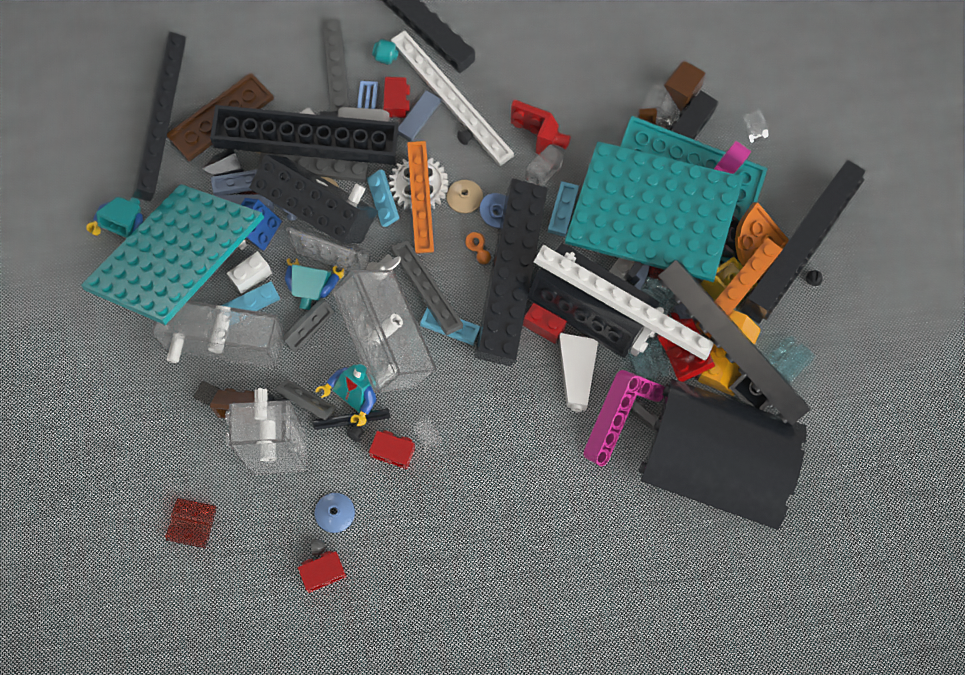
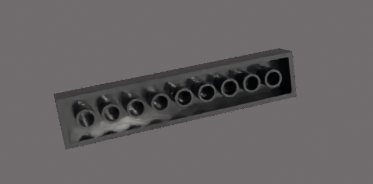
M215 105L210 139L213 148L395 165L399 123Z
M848 159L845 161L741 309V313L747 315L758 324L763 319L767 321L864 182L865 178H863L866 170Z
M512 178L507 188L474 358L510 367L516 361L548 187Z

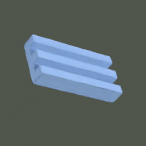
M360 81L357 108H362L364 85H366L365 108L369 109L371 86H374L371 109H376L378 82Z

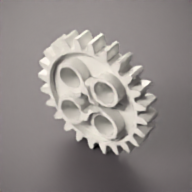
M403 158V165L397 163L398 170L392 169L394 175H390L391 182H389V187H391V193L394 194V201L398 200V206L404 204V210L411 207L412 212L411 195L406 194L407 191L411 190L410 178L405 177L406 174L410 173L409 161L407 162ZM431 158L427 161L428 173L432 174L429 177V189L433 191L430 194L431 207L435 209V202L440 205V198L445 199L444 193L448 192V187H446L448 180H445L447 179V173H443L444 167L439 168V161L433 164L434 161Z

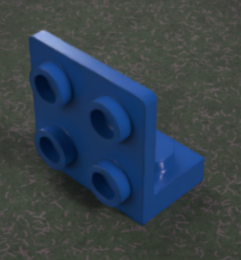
M245 198L241 203L242 206L262 212L264 219L246 238L260 250L264 251L282 223V220L259 199Z

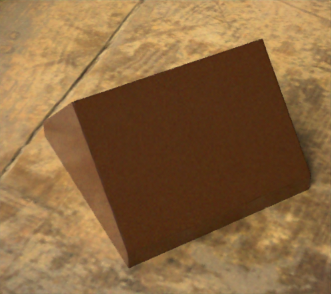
M685 60L681 61L664 83V87L680 112L689 105L688 103L692 96L699 92L706 72Z

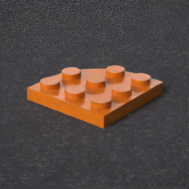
M758 202L751 204L736 228V253L743 267L767 238L782 249L789 241ZM771 265L767 268V270L763 273V275L758 279L757 282L761 281V279L766 274Z

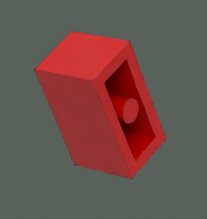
M385 77L384 110L389 112V118H406V111H410V100H407V95H410L411 87L410 84H407V77Z
M533 303L524 317L523 326L556 344L560 333H563L566 328L567 321Z
M383 430V432L377 431L369 450V455L371 458L407 470L415 451V443L407 437H395L392 432Z
M332 550L321 554L319 559L305 560L301 563L302 566L298 567L308 593L347 577L338 553L336 551L332 552Z

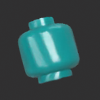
M380 39L374 44L372 56H374L375 61L390 65L393 60H397L399 50H396L394 42Z

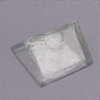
M667 79L654 81L642 108H656L657 118L673 124L680 110L664 87Z

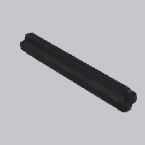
M388 408L372 410L368 415H365L366 422L389 419L390 410ZM360 413L328 417L326 420L315 419L313 420L314 430L358 424L359 419L355 423H351L350 420L353 415H359Z

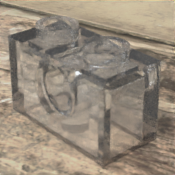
M550 144L526 167L525 178L532 184L542 186L563 165L564 155Z

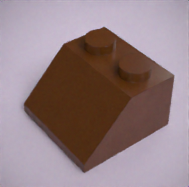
M230 388L217 391L210 404V408L218 418L257 422L254 419V391L245 390L243 393L236 392V390Z

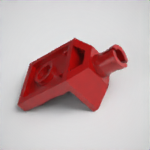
M514 99L511 105L510 123L517 128H524L533 134H538L536 154L539 155L551 150L553 145L562 147L565 150L568 148L571 136L559 132V125L552 113Z
M670 313L675 321L700 334L693 319H680L677 313ZM657 335L667 353L678 381L684 382L715 367L710 354L706 360H703L665 337Z

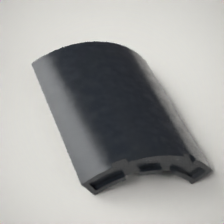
M671 379L670 384L665 385L662 393L665 396L660 419L656 420L653 428L656 433L646 461H642L638 472L641 473L640 481L779 530L789 508L786 506L789 494H794L805 453L804 450H801L802 443L805 444L806 425L795 422L793 425L789 422L784 423L778 415Z

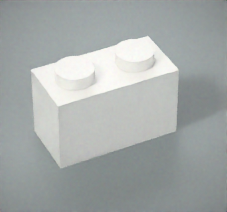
M258 251L227 272L231 283L241 295L272 274L268 263Z

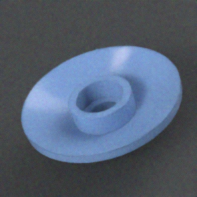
M489 194L480 203L482 219L486 224L494 228H500L506 198L503 194Z
M327 494L316 505V522L327 532H342L354 520V505L343 494ZM336 508L338 510L337 513L332 515L330 513L331 509Z

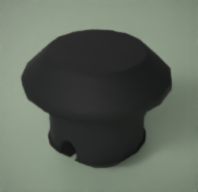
M466 129L463 132L458 131L457 138L461 144L468 145V141L473 138V134L470 130Z
M816 270L808 272L806 275L807 283L811 286L820 285L823 281L822 273Z
M355 425L351 430L347 429V435L353 441H361L360 437L364 430L360 426Z

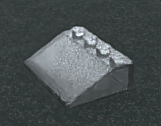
M287 227L286 231L295 254L332 267L337 266L341 270L344 268V271L360 277L364 276L371 260L370 250L365 246L342 244L325 233H318L311 227Z

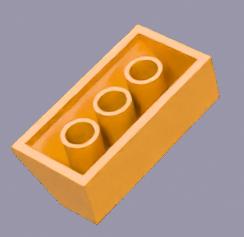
M733 310L729 317L755 345L761 329L747 315ZM713 344L710 355L715 367L701 373L698 382L734 397L735 393L729 387L742 375L738 371L740 367L736 362L732 364L726 358L725 354L727 352L722 347L719 349Z

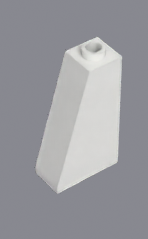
M560 333L559 351L566 406L575 412L586 411L598 341Z

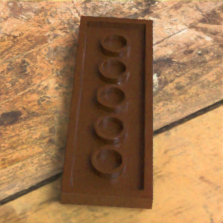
M249 73L168 132L167 138L190 162L212 146L210 137L215 105L262 109L274 100V96L252 73Z

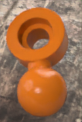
M479 232L470 233L466 237V246L472 251H477L476 259L480 264H488L491 260V254L483 249L485 237ZM475 238L479 240L478 245L474 243Z

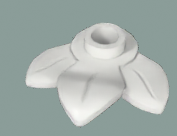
M387 254L378 263L370 262L366 271L370 273L372 279L381 280L388 271L400 263L401 258L398 256L392 259Z

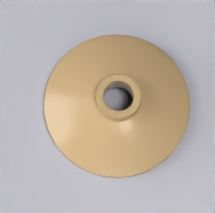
M459 180L453 183L447 192L449 206L458 213L467 214L474 212L480 207V203L483 200V192L480 186L470 180Z

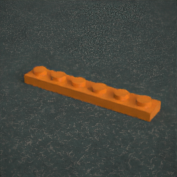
M426 141L407 142L416 254L434 253Z
M769 238L763 242L716 299L717 304L728 316L783 250ZM698 321L697 324H696V326H697L698 330H700L702 333H704V332L701 330V328L698 326V325L700 324V322ZM709 332L705 334L707 337L711 338V334Z

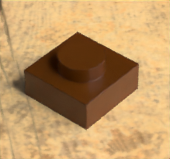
M638 109L637 118L656 125L657 109Z

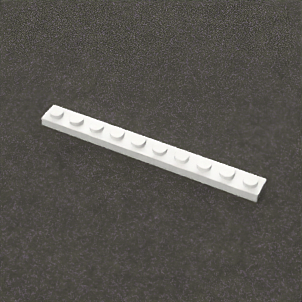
M406 31L391 39V42L396 44V49L399 50L404 59L434 93L441 98V101L464 127L472 132L473 137L499 166L514 157L513 151Z
M542 246L534 263L699 358L707 359L714 344L712 341L547 246Z

